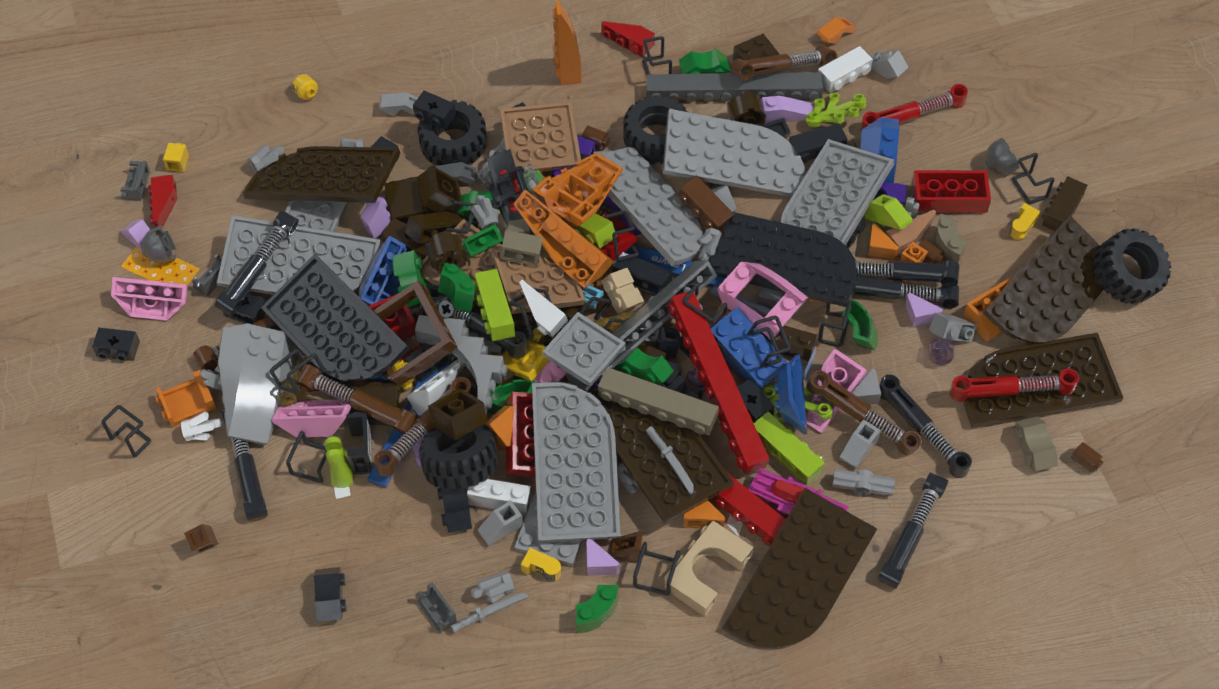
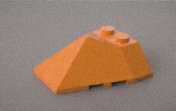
M595 153L577 162V166L569 170L566 168L561 170V174L555 177H546L532 189V192L539 201L573 228L583 224L597 212L623 171L621 166L599 153Z

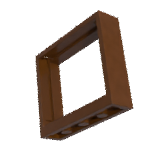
M416 281L374 310L384 320L418 297L441 339L439 343L399 370H396L394 365L387 370L386 376L388 379L400 386L458 348L427 288L419 281Z

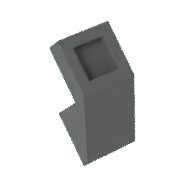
M458 162L436 166V168L457 180L472 186L477 183L476 168L468 164Z

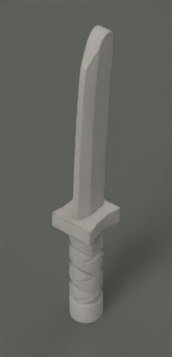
M652 426L649 427L646 432L661 450V457L667 459L690 495L693 494V483L672 453L673 448L671 445L669 447L666 446Z
M517 593L480 610L478 607L475 609L474 614L451 625V630L453 633H456L478 620L482 623L485 617L527 599L528 595L526 593Z

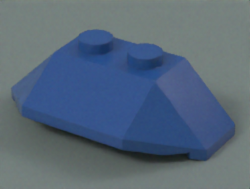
M879 118L862 129L860 149L894 159V166L884 181L894 183L898 152L899 119Z
M388 236L375 255L359 288V297L368 305L399 293L398 288L401 285L399 277L394 275L393 256L406 253L407 249L405 244L391 236Z
M795 355L777 375L778 382H775V393L779 394V400H776L777 412H781L782 419L802 434H807L802 362L800 355Z

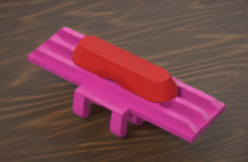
M759 468L749 487V490L756 496L779 505L776 512L783 516V512L788 515L790 514L804 488L809 489L846 511L849 507L822 495L823 490H815L793 480V477H789L787 480Z

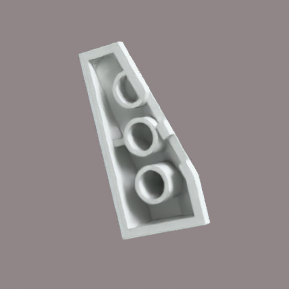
M460 359L455 360L406 396L418 416L428 409V405L437 401L451 387L453 380L459 377V373L466 366Z

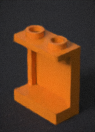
M200 370L193 372L195 379L165 391H161L160 387L156 388L158 395L155 398L159 407H164L165 410L161 411L165 422L170 421L172 428L204 411L210 413L217 410L207 385L203 383L204 378L200 376Z

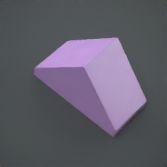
M143 219L133 220L120 233L141 250L143 237L150 229Z
M910 292L908 293L905 307L913 327L931 324L934 314L943 312L942 308Z
M591 538L587 539L588 575H617L619 573V563Z

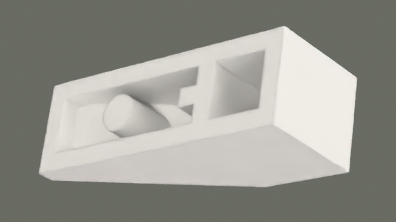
M521 280L519 283L538 325L537 329L543 335L549 334L553 338L568 321L566 314L525 281Z

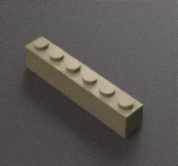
M608 367L598 385V396L606 401H614L623 407L636 409L642 414H650L656 416L659 420L670 421L679 427L692 429L698 434L710 435L718 416L719 406Z

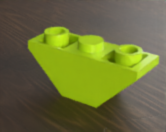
M884 194L871 201L863 215L865 219L871 222L889 226L896 230H902L913 222L912 217L897 198Z

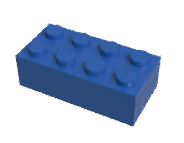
M736 307L714 325L711 331L724 360L744 382L751 378L762 390L763 387L767 386L777 377L778 373L788 362L782 357V361L779 363L760 367L765 357L769 353L774 352L775 349L761 333L751 336L747 334L753 324ZM777 355L771 356L767 362L778 359Z

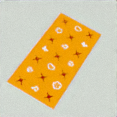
M137 246L120 266L147 280L186 285L190 283L200 270V268L179 258L167 263H155L148 257H145Z

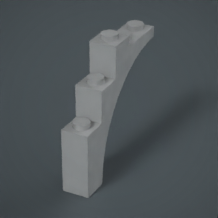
M419 315L415 328L417 342L436 345L441 339L428 316ZM443 318L458 348L450 353L460 359L472 373L478 387L477 398L484 402L487 415L488 408L491 409L492 406L491 392H495L496 383L501 384L503 376L507 374V365L504 364L503 356L487 355L488 346H485L484 338L469 337V329L465 326V320Z

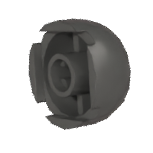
M1003 138L996 140L989 146L986 153L988 160L985 162L990 170L994 169L997 173L1005 175L1016 171L1020 166L1014 153H1011L1009 145Z
M161 225L147 231L142 240L143 246L141 251L143 255L155 263H167L176 259V255L173 256L172 250H176L173 239L168 231L164 232L161 229L163 228Z

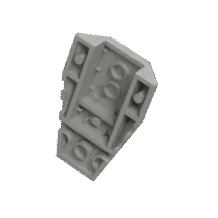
M242 324L222 329L218 370H220L221 376L220 385L223 391L222 400L225 406L224 415L228 438L263 445L268 444L275 427L271 419L278 407L284 405L289 393L279 389L270 374V369L294 349H298V346L285 332L252 324ZM297 353L274 370L281 385L291 388L287 374L296 367ZM295 373L291 375L293 381L295 378Z

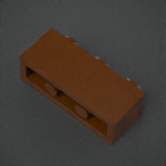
M697 175L680 188L678 194L680 201L691 209L695 217L700 218L704 222L707 229L714 228L720 231L734 216V213Z

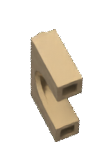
M712 521L709 526H704L700 532L701 536L697 541L693 540L690 544L688 553L678 559L670 586V593L704 617L717 602L718 593L696 578L693 573L695 563L703 557L716 556L724 559L741 571L752 557L754 548L715 521ZM670 571L666 574L664 578L665 590Z

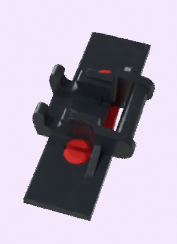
M510 149L488 157L487 161L494 184H490V182L485 184L487 190L493 196L491 200L492 207L497 210L502 208L505 222L508 226L509 221L524 219L514 206L515 201L523 191H528L523 175L524 168L522 166L516 167Z

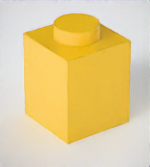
M168 143L163 157L166 171L184 173L190 156L185 144Z

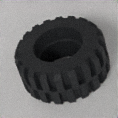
M654 95L651 98L650 96L644 97V100L640 99L635 102V105L632 104L624 116L623 139L626 148L631 146L637 149L638 153L646 161H649L650 164H655V162L664 163L666 134L652 135L643 129L654 124L667 126L669 109L688 112L682 104L679 105L677 100H670V97L664 96V98L659 97V95Z
M451 100V102L455 103L456 116L446 130L435 127L424 120H419L420 123L417 127L419 144L422 154L426 156L429 162L433 161V164L436 166L458 162L469 165L470 162L474 163L477 157L482 156L483 150L487 146L486 124L482 113L476 110V107L473 105H467L463 101ZM450 129H459L466 132L463 137L455 140H445L438 137L441 133Z
M1136 228L1124 229L1103 242L1096 251V258L1094 259V267H1096L1094 270L1095 276L1099 278L1097 280L1099 285H1102L1105 288L1104 291L1107 294L1110 293L1113 299H1120V302L1126 304L1142 303L1162 291L1167 285L1171 275L1169 270L1171 268V261H1168L1169 254L1163 249L1164 245L1157 241L1158 238L1154 235L1150 236L1149 232L1144 230L1140 232V229ZM1123 254L1131 256L1138 263L1141 269V279L1134 277L1126 269L1123 262Z
M481 425L478 429H474L457 440L435 428L433 432L430 431L423 438L419 446V456L426 480L433 486H439V488L444 490L447 488L450 490L462 488L463 490L468 489L470 486H477L480 482H485L488 476H492L498 466L499 458L494 434L485 425Z

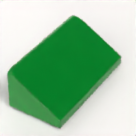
M496 224L464 239L463 242L471 258L501 243L503 238Z

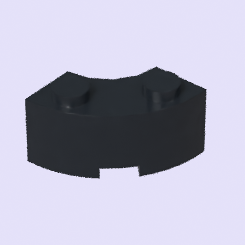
M437 488L439 500H443L445 514H441L443 526H447L448 533L472 529L466 489L450 490L447 488L444 490Z
M340 567L316 569L314 573V603L317 622L340 620L343 617V612H347L346 599H343L342 586L346 585L345 574L341 573Z

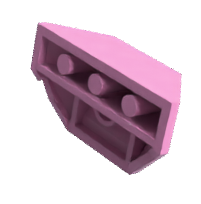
M113 277L111 296L130 317L169 320L186 304L188 285Z
M341 399L307 400L293 403L287 407H278L271 420L274 424L295 437H298L300 431H304L307 438L333 436L343 423L351 407L349 404L341 401Z

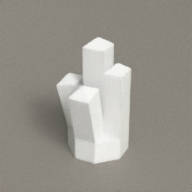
M204 411L191 419L181 422L183 436L186 441L194 439L208 440L210 437L208 431L221 427L223 420L221 418L208 420L209 414Z

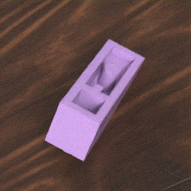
M783 96L762 97L766 113L765 123L782 118L786 122L805 120L806 115L814 111L813 103Z

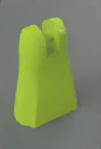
M329 437L325 441V448L330 468L331 485L337 488H346L353 483V474L347 452L344 450L339 438Z

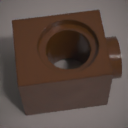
M201 524L184 533L192 552L202 553L218 545L213 529L209 525Z

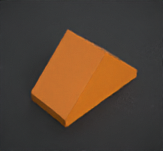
M874 223L870 234L868 257L888 260L897 259L899 247Z
M504 406L485 423V426L493 432L500 445L511 446L515 406Z
M706 501L684 514L683 527L704 528L705 525L709 526L712 521L724 527L725 516L709 501Z

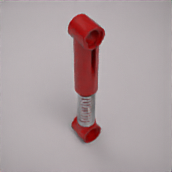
M955 84L951 87L950 91L943 95L940 94L920 102L912 101L878 113L866 112L862 118L861 132L862 129L879 118L899 119V124L920 118L922 114L930 113V111L933 112L937 108H944V106H951L956 109L962 108L967 99L968 89L963 84Z
M1068 368L1062 370L1060 374L1048 375L1047 377L1018 378L1015 375L968 378L960 375L953 379L949 395L956 402H963L967 398L1018 395L1021 391L1028 392L1029 390L1034 392L1035 390L1042 391V389L1043 391L1045 389L1047 391L1053 389L1063 395H1070L1078 384L1079 375L1075 370Z

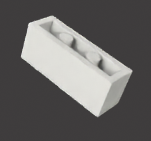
M859 46L818 69V72H822L823 87L831 93L841 89L842 86L849 82H854L858 77L866 75L871 71L873 59Z
M487 479L485 482H480L477 486H470L468 488V504L497 509L511 500L521 514L527 515L532 498L531 486Z

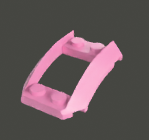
M740 262L717 289L722 304L727 303V309L730 311L737 307L752 324L757 320L764 319L753 309L736 299L755 275L759 274L786 293L765 317L778 316L782 327H784L808 297L787 280L761 264ZM775 319L756 326L757 329L769 327L774 337L780 331ZM767 331L762 332L771 340Z

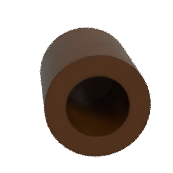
M589 125L585 128L582 135L583 138L594 141L595 147L601 150L607 147L610 142L607 132Z
M922 240L919 246L928 251L923 261L941 264L944 256H942L943 251L927 240Z
M1084 442L1076 448L1071 456L1072 459L1090 472L1093 470L1098 471L1104 463L1102 461L1103 456Z

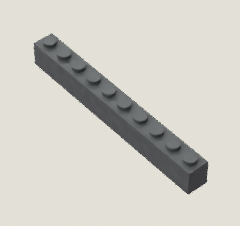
M822 72L773 73L755 76L747 81L741 80L732 73L646 74L647 97L650 96L651 98L654 95H659V97L664 98V96L670 97V100L675 99L678 102H727L740 96L744 91H750L751 94L760 96L761 100L762 97L783 96L797 100L814 101L822 99L823 94Z
M694 261L612 333L625 342V347L608 368H614L671 317L668 305L672 296L689 292L696 283L699 285L700 292L717 277L709 261ZM568 372L565 374L571 385H575L584 391L591 388ZM604 372L597 378V380L591 385V387L603 377Z

